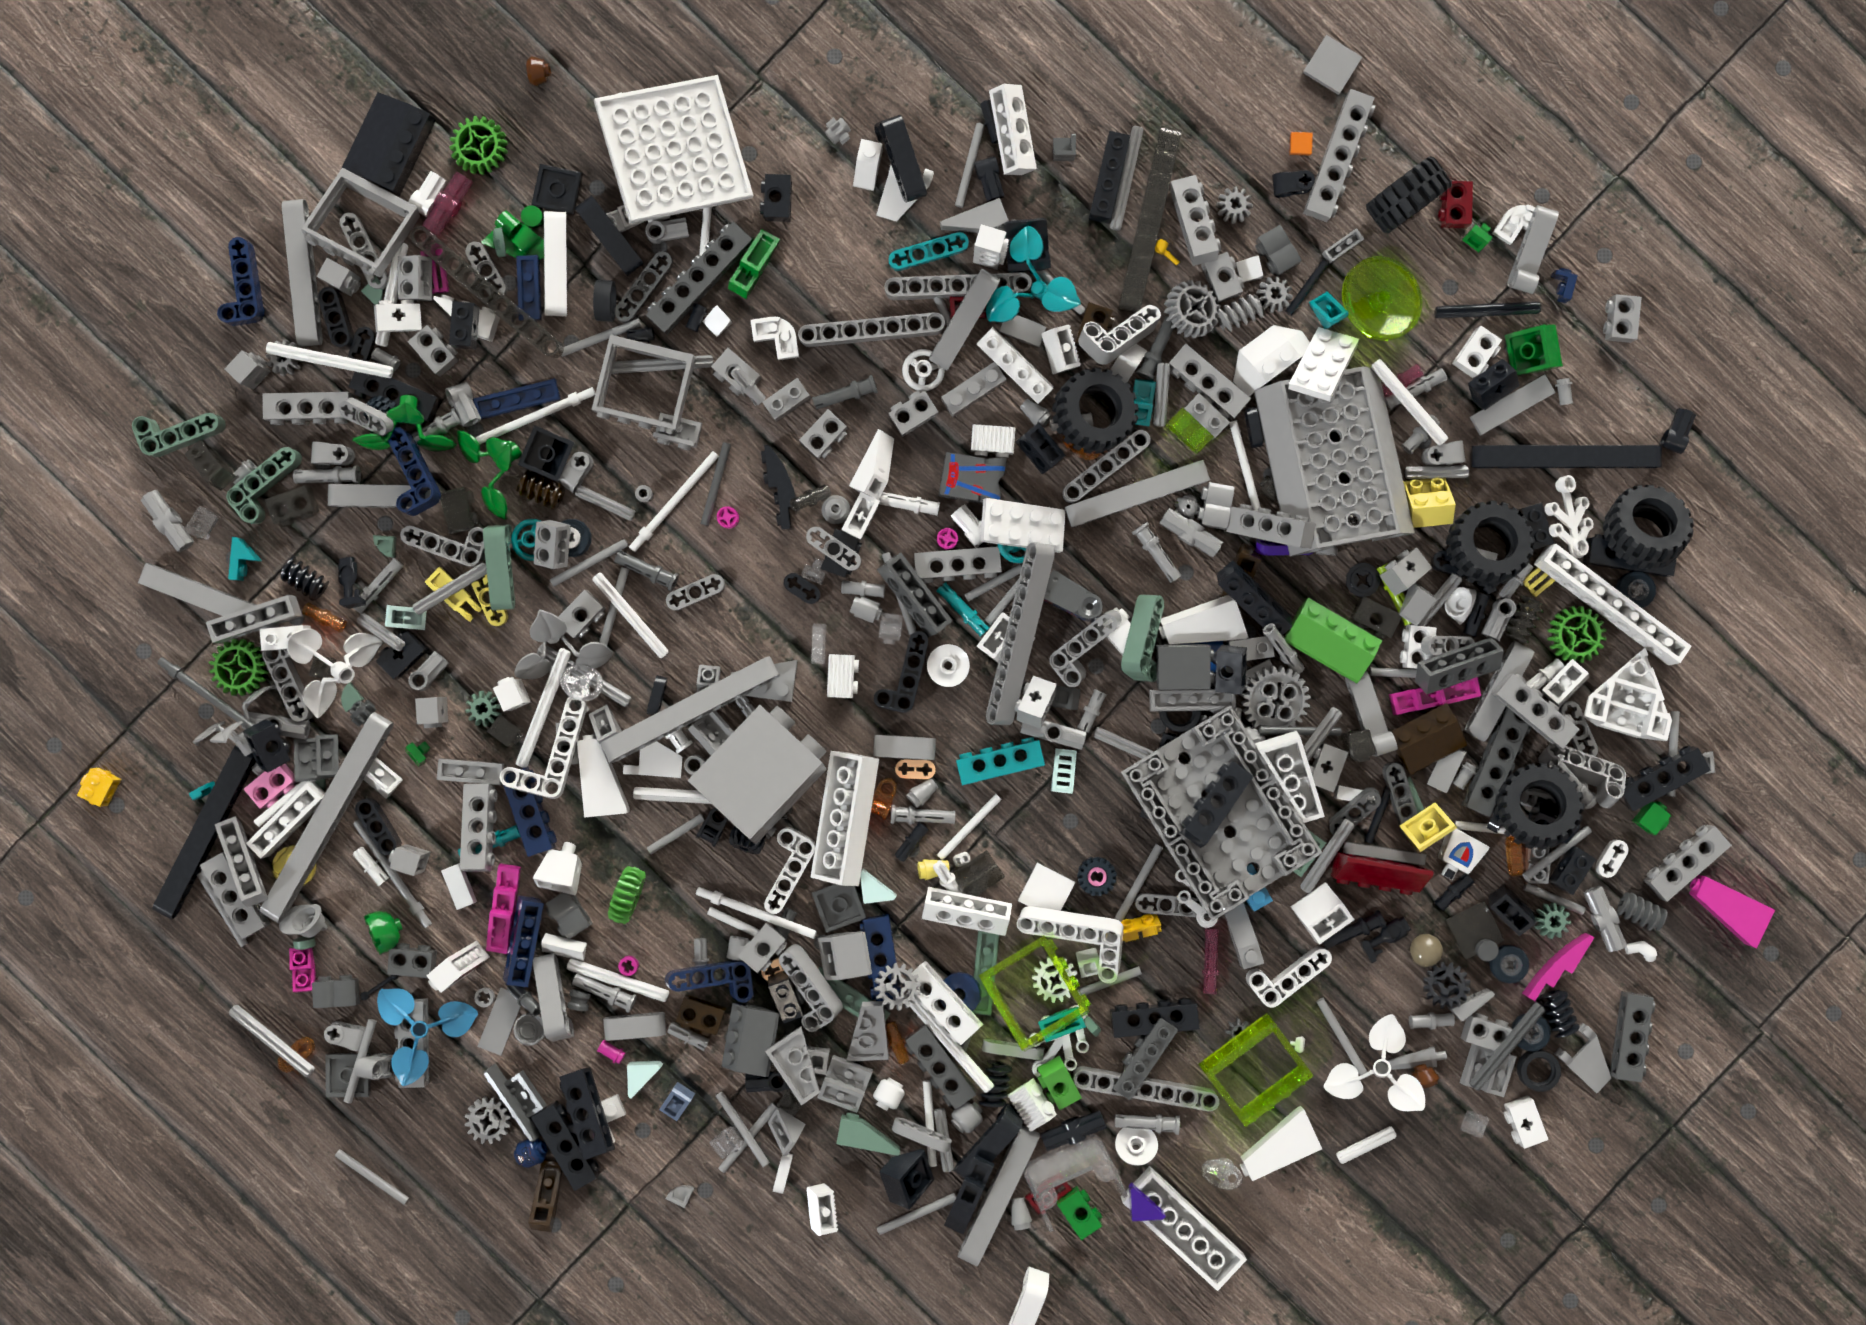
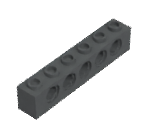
M734 221L730 225L726 224L720 231L721 235L716 240L712 239L706 245V251L701 256L697 255L692 260V266L687 271L683 270L677 276V282L672 287L668 286L661 295L663 297L658 302L654 301L648 307L646 316L666 335L692 310L691 308L711 290L753 243L752 238ZM725 242H732L733 247L729 251H724L722 249ZM716 257L719 259L718 264L713 267L709 266L708 260ZM696 273H703L704 278L700 282L693 281L694 275ZM683 288L689 289V295L685 298L679 297V291ZM667 304H674L675 309L671 313H665V306Z
M1521 690L1516 693V699L1520 702L1524 698V693ZM1535 704L1532 709L1535 715H1537L1540 709L1538 704ZM1505 706L1493 729L1477 767V774L1473 776L1461 804L1463 807L1488 817L1495 812L1497 807L1495 799L1499 794L1498 790L1506 781L1508 774L1510 775L1513 772L1515 757L1521 753L1524 736H1527L1531 730V726L1522 719L1518 720L1515 713L1507 706ZM1510 728L1515 731V736L1511 740L1507 737V731ZM1501 748H1505L1507 752L1503 759L1498 755ZM1496 767L1498 775L1493 779L1490 776V771ZM1485 787H1488L1490 790L1487 798L1482 796V790Z

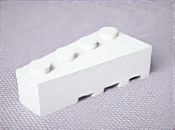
M1293 731L1255 743L1302 821L1306 823L1325 817L1298 732Z

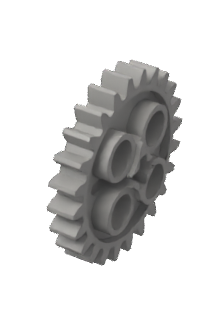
M1271 665L1270 672L1264 667L1262 675L1255 672L1257 677L1255 680L1249 677V681L1252 684L1250 686L1246 685L1248 692L1241 694L1246 698L1241 704L1246 707L1242 712L1249 714L1246 719L1249 722L1253 721L1251 725L1254 728L1258 726L1288 727L1289 725L1296 727V720L1301 723L1303 722L1300 715H1307L1303 709L1304 707H1310L1305 700L1310 699L1311 696L1305 694L1309 688L1302 686L1306 681L1302 678L1299 679L1300 675L1297 672L1293 673V670L1290 668L1285 671V668L1281 665L1277 671L1276 667ZM1267 684H1271V690L1264 693V687ZM1292 687L1291 693L1284 696L1285 689ZM1267 705V710L1259 713L1260 707ZM1283 708H1288L1287 713L1284 716H1280V711Z

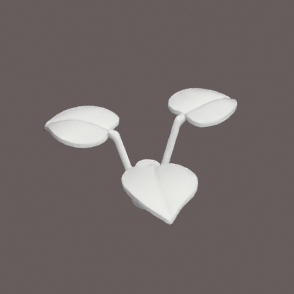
M305 628L289 636L287 651L294 661L306 664L310 662L314 655L331 667V675L335 677L323 678L321 682L314 680L305 687L302 696L303 702L315 717H321L333 702L337 693V686L334 682L344 684L351 682L355 676L352 666L363 667L368 664L378 648L383 644L382 640L372 634L356 633L350 636L344 643L343 648L347 653L344 656L345 663L335 662L333 664L316 652L322 645L321 635L316 630Z
M1393 1014L1381 1018L1370 1031V1046L1375 1050H1382L1381 1059L1374 1063L1373 1070L1358 1076V1070L1353 1065L1342 1063L1331 1070L1324 1084V1089L1331 1095L1342 1099H1353L1363 1091L1361 1079L1372 1074L1379 1078L1388 1077L1394 1084L1388 1090V1099L1394 1108L1400 1111H1422L1425 1108V1094L1420 1082L1408 1074L1401 1075L1398 1081H1396L1390 1074V1063L1385 1060L1386 1051L1397 1053L1404 1047L1406 1041L1404 1030Z

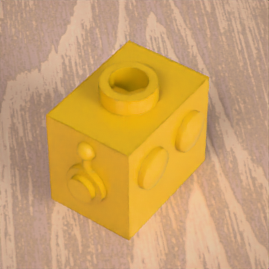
M91 768L88 774L82 778L80 782L82 786L77 796L89 801L92 805L99 807L108 806L121 779L112 775L108 770Z

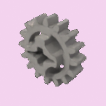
M894 963L893 969L887 965L885 967L886 973L880 971L878 974L881 979L876 978L874 981L879 984V986L874 988V991H879L880 993L876 999H883L882 1006L888 1003L889 1010L897 1006V1010L900 1011L902 1010V1005L909 1008V1001L912 1003L917 1001L914 995H920L916 988L921 986V983L915 982V979L919 976L918 974L914 976L911 974L913 968H910L908 971L905 970L906 964H902L898 968L897 963ZM892 974L891 981L884 984L886 977ZM901 974L905 975L909 981L903 979ZM896 982L898 983V985H902V988L899 990V993L897 992V989L892 987L894 984H896ZM911 990L909 996L903 1000L904 992ZM885 993H889L890 995H892L893 1000L888 998Z
M487 1096L482 1098V1102L477 1099L474 1102L475 1106L471 1105L468 1108L471 1113L465 1114V1118L469 1119V1121L464 1125L471 1128L467 1133L475 1134L473 1140L478 1139V1137L481 1138V1144H484L487 1139L490 1144L494 1142L495 1138L500 1141L502 1134L506 1135L509 1132L506 1128L512 1125L510 1121H507L512 1117L511 1114L506 1113L508 1108L506 1106L502 1107V1101L497 1103L494 1096L490 1101H488ZM486 1107L485 1112H477L480 1108ZM487 1116L489 1117V1121H492L489 1125L487 1123V1119H485ZM492 1128H500L497 1132L490 1133Z

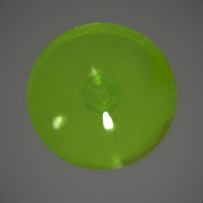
M1384 256L1369 257L1352 267L1344 279L1342 286L1343 307L1348 311L1347 317L1351 323L1364 335L1375 340L1391 341L1407 334L1417 324L1422 311L1421 291L1413 274L1400 262Z

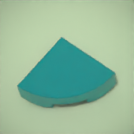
M209 782L190 792L191 799L199 800L210 794L215 782Z

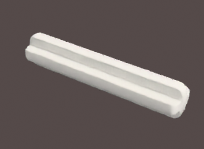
M1389 1126L1337 1152L1336 1156L1339 1162L1344 1164L1395 1139L1396 1133Z

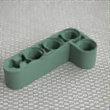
M213 413L202 414L161 431L157 422L147 417L139 416L132 422V430L140 450L145 455L153 457L164 456L220 434L226 426L225 420ZM147 422L148 429L147 431L143 432L142 426L144 423ZM195 426L196 433L190 436V429ZM175 434L176 441L171 444L170 437ZM155 442L156 449L151 452L150 445Z
M289 447L279 449L229 489L226 495L227 501L244 522L260 524L264 521L265 511L257 499L301 464L302 456L300 452ZM288 454H292V455L290 456V459H291L290 462L287 461V460L289 459V457L287 456ZM272 466H275L276 473L270 476L269 470ZM258 479L260 482L259 487L254 489L253 481ZM239 492H241L243 494V499L241 502L238 503L236 501V495ZM252 509H255L256 516L251 520L249 513Z
M510 524L492 525L483 529L489 598L492 611L515 609L509 545L512 543V527Z
M1141 594L1136 600L1121 662L1122 671L1135 681L1155 682L1157 680L1156 663L1152 660V654L1164 609V600L1160 595Z

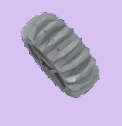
M1193 280L1179 283L1178 286L1173 287L1166 296L1168 300L1165 301L1164 305L1168 308L1165 309L1164 313L1169 314L1166 321H1172L1171 328H1178L1177 334L1184 332V337H1189L1190 335L1192 338L1203 337L1217 325L1219 312L1216 309L1220 308L1221 305L1216 304L1217 297L1212 296L1214 290H1207L1208 284L1201 287L1200 281L1195 283ZM1196 305V307L1193 309V311H1192L1191 313H1189V311L1192 309V307Z

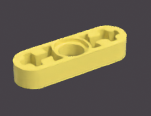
M486 574L485 578H483L482 580L484 585L487 586L488 579ZM475 581L471 583L488 622L493 626L504 625L508 620L507 611L496 610L497 613H502L503 616L500 617V622L493 620L492 617L495 616V613L492 609L488 611L487 607H491L490 603L488 604L483 600V595L489 591V588H483L479 591V588L483 587L481 582Z

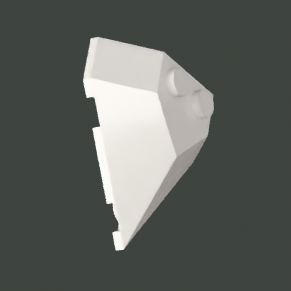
M1646 647L1588 696L1583 717L1596 726L1632 737L1667 741L1672 719L1664 705L1663 700L1665 699L1653 667L1651 668L1648 661Z

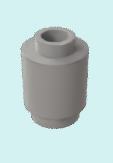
M861 596V598L855 597L850 613H853L855 617L873 623L874 620L879 621L883 609L879 608L880 603Z

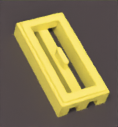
M1538 567L1529 573L1523 581L1524 586L1534 597H1537L1555 582L1553 578H1550L1537 590H1534V587L1549 576L1544 572L1533 583L1529 584L1528 581L1541 571Z

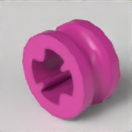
M625 956L618 965L620 973L624 976L633 975L639 967L638 960L633 956ZM628 960L632 961L631 965L634 967V969L626 971V966L623 965L624 961L625 963H627Z

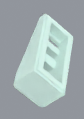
M1055 748L1051 791L1073 794L1077 751ZM1059 755L1071 756V761L1060 760ZM1059 764L1071 765L1070 769L1058 768ZM1058 772L1070 774L1069 778L1058 777ZM1057 781L1069 782L1068 786L1057 785Z

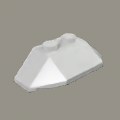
M1276 325L1271 326L1239 350L1233 383L1246 395H1252L1255 390L1260 389L1302 358L1310 341L1300 330Z

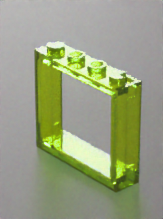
M1045 936L1040 937L978 975L1019 1047L1024 1052L1091 1012L1088 1007L1091 1005L1085 993L1083 995L1080 994L1077 989L1080 984L1075 976H1070L1066 970L1069 968L1063 956L1059 958L1055 950L1058 948L1052 938L1048 940ZM1043 946L1079 1008L1027 1039L992 977Z
M1267 1013L1198 1064L1245 1127L1256 1121L1265 1112L1273 1109L1277 1103L1289 1097L1293 1091L1306 1084L1305 1082L1314 1076ZM1273 1032L1298 1066L1240 1109L1215 1075Z

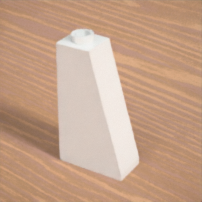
M1229 595L1161 618L1162 626L1159 627L1162 639L1166 638L1169 644L1249 638L1237 602Z
M595 734L582 736L583 740L577 741L584 817L630 812V807L613 765L609 763Z
M1301 1106L1297 1107L1241 1156L1243 1163L1240 1164V1167L1245 1177L1249 1175L1251 1180L1254 1181L1322 1150L1305 1110Z

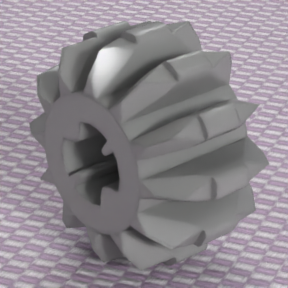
M1234 187L1232 192L1227 188L1224 191L1225 195H1219L1220 202L1216 203V207L1222 208L1218 211L1219 216L1226 215L1223 221L1226 222L1231 218V223L1235 224L1237 219L1243 222L1244 216L1249 217L1251 212L1248 209H1251L1253 204L1248 202L1251 199V195L1244 197L1245 189L1238 193L1237 187ZM1233 202L1238 203L1235 209L1231 207Z
M1279 276L1275 277L1274 282L1268 277L1266 283L1261 282L1259 284L1261 289L1256 291L1257 295L1262 296L1259 298L1260 303H1265L1262 306L1263 310L1269 306L1270 313H1273L1275 308L1278 312H1282L1283 306L1287 308L1290 305L1287 300L1293 298V295L1288 294L1292 287L1285 288L1286 279L1279 283ZM1274 291L1278 293L1275 299L1271 297Z
M286 339L282 343L275 341L277 344L297 347L296 343H289ZM265 355L266 358L271 359L267 362V366L273 367L272 372L276 374L280 372V375L286 376L288 372L293 375L294 368L301 369L300 365H298V362H302L301 360L287 358L284 361L281 356Z

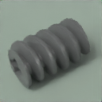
M1626 892L1622 896L1616 912L1618 916L1625 912L1624 919L1627 920L1632 915V923H1636L1640 919L1639 926L1644 927L1647 924V930L1649 931L1653 930L1654 927H1656V931H1659L1663 927L1668 914L1665 908H1660L1659 905L1652 904L1651 901L1644 900L1640 896L1637 897L1632 892Z

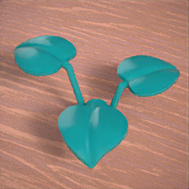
M1031 226L1024 227L1013 238L1010 244V254L1017 262L1026 261L1037 281L1032 284L1031 293L1016 292L1013 294L1012 289L1008 286L997 288L986 306V316L989 322H1007L1016 317L1020 309V302L1016 297H1030L1031 299L1036 297L1042 301L1043 306L1047 310L1052 312L1067 311L1081 305L1075 286L1068 278L1057 277L1047 285L1039 277L1030 259L1036 260L1041 257L1043 241L1040 234Z

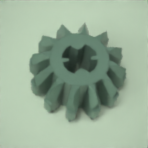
M479 691V697L476 694H472L471 698L473 701H466V704L471 706V709H466L465 712H472V715L468 718L469 721L476 719L475 725L479 726L483 723L484 727L489 726V721L496 723L497 721L494 716L500 717L502 715L496 711L502 708L500 704L496 705L498 701L497 696L492 698L493 693L491 691H488L486 696L484 691ZM486 704L485 708L488 707V711L481 713L483 710H480V706Z
M1551 902L1550 906L1544 903L1543 910L1536 909V912L1540 915L1539 917L1535 916V920L1539 923L1534 927L1537 930L1541 929L1540 935H1547L1548 938L1553 939L1555 935L1558 938L1562 937L1561 931L1569 932L1565 925L1571 924V921L1566 919L1570 916V913L1564 912L1565 907L1563 905L1557 907L1555 902ZM1551 917L1555 921L1554 924H1551L1552 922L1549 920Z

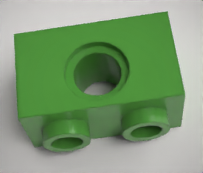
M1060 1056L1037 1067L1040 1076L1037 1078L1042 1088H1048L1049 1092L1046 1095L1052 1104L1056 1103L1059 1110L1082 1098Z

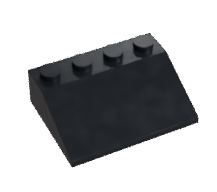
M377 92L342 168L400 197L436 120L430 113Z

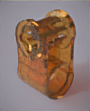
M888 777L882 779L873 795L871 812L881 816L883 820H886L897 791L895 780ZM882 784H892L893 791L891 793H884L881 788Z

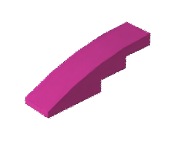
M1477 677L1430 694H1426L1421 687L1389 694L1393 715L1481 696Z
M502 863L498 866L492 909L489 914L486 951L508 953L519 888L520 866Z
M1583 933L1566 944L1534 975L1522 994L1536 1001L1545 984L1554 988L1564 970L1572 974L1595 937Z

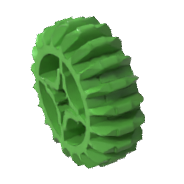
M474 116L473 122L466 118V125L458 123V126L461 128L459 131L453 129L456 137H450V141L455 144L450 145L449 148L455 152L451 156L453 159H457L456 164L458 166L463 165V170L466 172L470 169L472 174H476L478 170L481 175H484L485 169H487L489 173H492L491 166L494 165L496 168H499L497 161L504 162L505 159L501 154H507L508 152L507 149L503 148L508 145V142L504 140L506 134L500 132L502 128L500 125H495L492 119L487 122V118L483 116L479 122L478 117ZM485 130L493 135L479 136L476 131ZM470 135L469 142L464 145L465 139ZM477 140L481 142L480 149L482 153L477 149ZM495 143L492 153L488 156L489 148L493 147ZM469 154L471 156L479 155L481 160L473 161L467 159L465 156Z
M1571 606L1569 611L1562 609V615L1559 613L1555 614L1557 621H1550L1554 628L1547 630V632L1552 633V637H1548L1547 640L1554 641L1550 648H1557L1556 656L1562 655L1563 661L1568 659L1571 661L1573 659L1575 662L1577 660L1578 663H1584L1585 659L1587 661L1592 660V655H1599L1596 648H1604L1600 641H1606L1607 638L1601 636V633H1605L1607 630L1605 628L1600 629L1604 622L1603 620L1596 621L1599 617L1597 613L1591 615L1592 609L1584 610L1583 606H1579L1576 609L1575 606ZM1571 618H1581L1574 627L1565 625ZM1588 625L1591 629V636L1587 633ZM1572 631H1578L1577 634L1581 638H1576V635ZM1562 633L1567 637L1566 644L1563 642ZM1581 642L1589 644L1580 652L1573 651Z
M232 639L231 643L229 641L224 642V647H217L219 653L211 654L215 658V661L209 662L210 665H214V669H210L209 673H215L211 680L219 681L216 687H224V693L231 692L232 696H237L239 693L240 696H245L246 692L249 694L254 693L253 687L259 689L261 687L259 682L266 681L262 674H268V670H263V666L267 665L265 662H262V654H259L261 648H254V642L247 643L246 639H241L240 641ZM237 650V654L234 655L233 660L231 662H225L227 657L232 652ZM246 653L252 659L253 666L248 663ZM238 664L239 666H241L242 668H246L247 670H239L236 669V667H231V665ZM224 669L229 671L232 682L227 678ZM246 673H252L250 679L241 684V680L244 679Z
M630 866L624 869L608 909L609 919L619 924L629 922L643 889L646 878L644 871Z

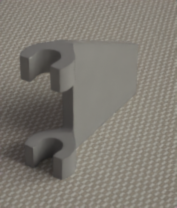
M1582 1023L1578 1031L1588 1038V1042L1573 1058L1560 1047L1554 1054L1595 1093H1598L1611 1079V1075L1596 1033L1589 1026Z

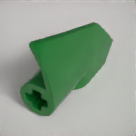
M507 210L502 212L495 221V228H502L506 254L515 258L516 256L538 255L539 259H544V240ZM492 231L481 243L495 249Z

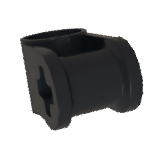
M1308 170L1279 172L1272 175L1274 197L1276 198L1306 194L1315 183L1313 173ZM1301 179H1304V181L1308 182V184L1304 186V184L1300 182Z
M716 807L710 811L696 835V838H702L712 843L713 847L717 845L729 820L726 817L723 821L717 820L714 815L715 811L718 810Z

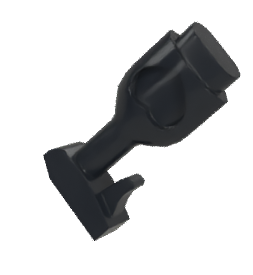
M346 557L339 559V565L337 566L338 581L344 587V598L340 599L339 605L348 609L365 606L366 600L361 597L359 589H355L353 597V585L357 580V562H355V558Z
M1404 917L1400 919L1395 918L1386 923L1387 927L1381 928L1380 934L1369 941L1365 939L1360 940L1361 948L1371 963L1376 962L1377 956L1383 952L1382 949L1374 951V947L1383 942L1395 943L1407 936V932L1411 931Z

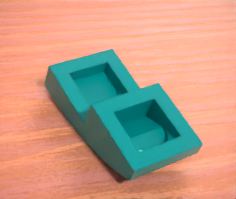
M1135 379L1133 392H1135L1137 398L1134 400V404H1138L1139 410L1134 414L1138 416L1136 425L1150 426L1156 381Z

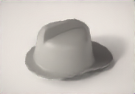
M318 904L298 905L289 910L286 917L279 923V929L283 934H298L311 938L320 931L326 930L327 925L321 913V907Z

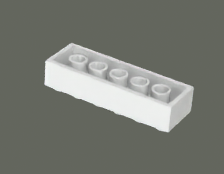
M831 751L811 878L843 886H859L879 764L878 758L848 752Z
M1149 1166L1133 1183L1158 1205L1166 1215L1163 1220L1143 1222L1217 1291L1247 1260L1244 1253L1152 1167ZM1128 1188L1121 1196L1123 1204L1130 1209Z

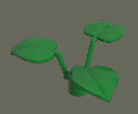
M403 395L400 397L399 406L387 411V417L393 420L394 428L397 422L417 425L418 435L421 439L417 441V444L421 448L433 452H442L457 446V443L444 436L423 435L420 424L424 422V416L417 410L418 399L416 397ZM393 430L384 437L378 434H365L353 438L352 441L367 449L385 450L390 447L388 440Z
M457 431L459 448L469 462L478 463L480 457L490 455L501 470L489 483L488 487L482 488L481 494L485 506L491 513L501 519H508L506 500L501 492L494 488V484L505 471L510 469L511 463L522 456L520 448L512 441L490 437L486 440L487 452H481L478 441L472 435L464 431Z

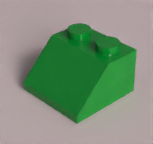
M1540 325L1505 335L1509 362L1516 370L1517 376L1563 367L1556 325Z

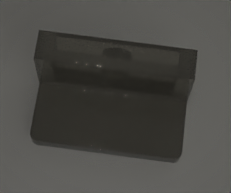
M987 850L954 872L955 880L963 892L976 897L1005 877Z

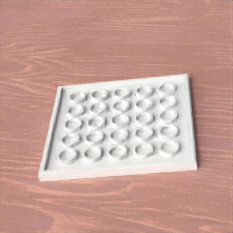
M718 75L594 99L629 224L753 198L754 195Z

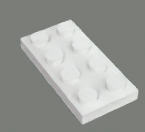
M1318 327L1289 383V389L1330 402L1358 346L1359 339Z
M985 498L983 499L980 542L1027 548L1030 543L1050 544L1054 547L1055 552H1063L1065 510Z

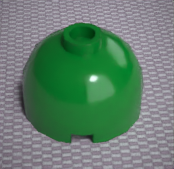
M376 911L364 915L366 926L369 925L370 937L379 955L395 948L400 940L399 931L403 930L399 919H394L386 911Z

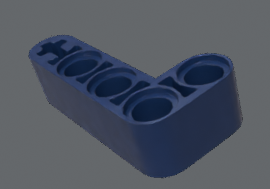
M235 237L230 240L228 248L237 302L225 303L217 311L218 318L231 326L257 323L264 317L254 247L247 240ZM248 265V271L242 274V267ZM251 286V293L245 295V289ZM251 307H254V314L252 316H248V310ZM233 310L234 315L231 319L228 320L227 314L229 311Z
M394 428L388 442L411 487L410 490L397 498L396 506L400 511L410 516H416L439 503L441 493L413 436L401 428ZM412 453V459L407 462L408 455ZM422 472L421 478L416 480V475ZM431 490L430 497L425 499L426 492ZM412 500V506L407 509V503Z
M738 960L672 970L665 976L666 986L673 991L679 992L729 983L730 994L734 999L740 1002H747L753 996L750 967ZM738 965H742V974L736 976L734 973L735 968ZM721 968V978L715 979L713 976L714 971ZM696 972H700L702 975L701 980L694 983L692 980L693 975ZM675 976L680 979L686 978L687 981H678L677 985L672 983V981L675 980ZM744 986L746 989L745 995L738 997L737 990Z

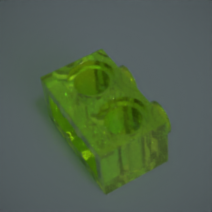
M1183 407L1165 425L1194 454L1199 453L1214 437Z

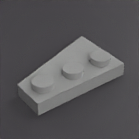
M798 660L774 664L780 676L745 696L792 702Z
M883 1001L862 1002L846 1062L889 1060L884 1006L881 1005Z
M800 1026L766 1049L765 1052L797 1100L803 1105L819 1094L820 1090L802 1026Z

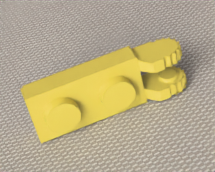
M438 567L425 583L433 591H436L454 579L444 569ZM464 588L444 600L454 611H458L469 622H471L473 617L462 608L466 602L475 611L480 612L482 610V607L471 598V595Z

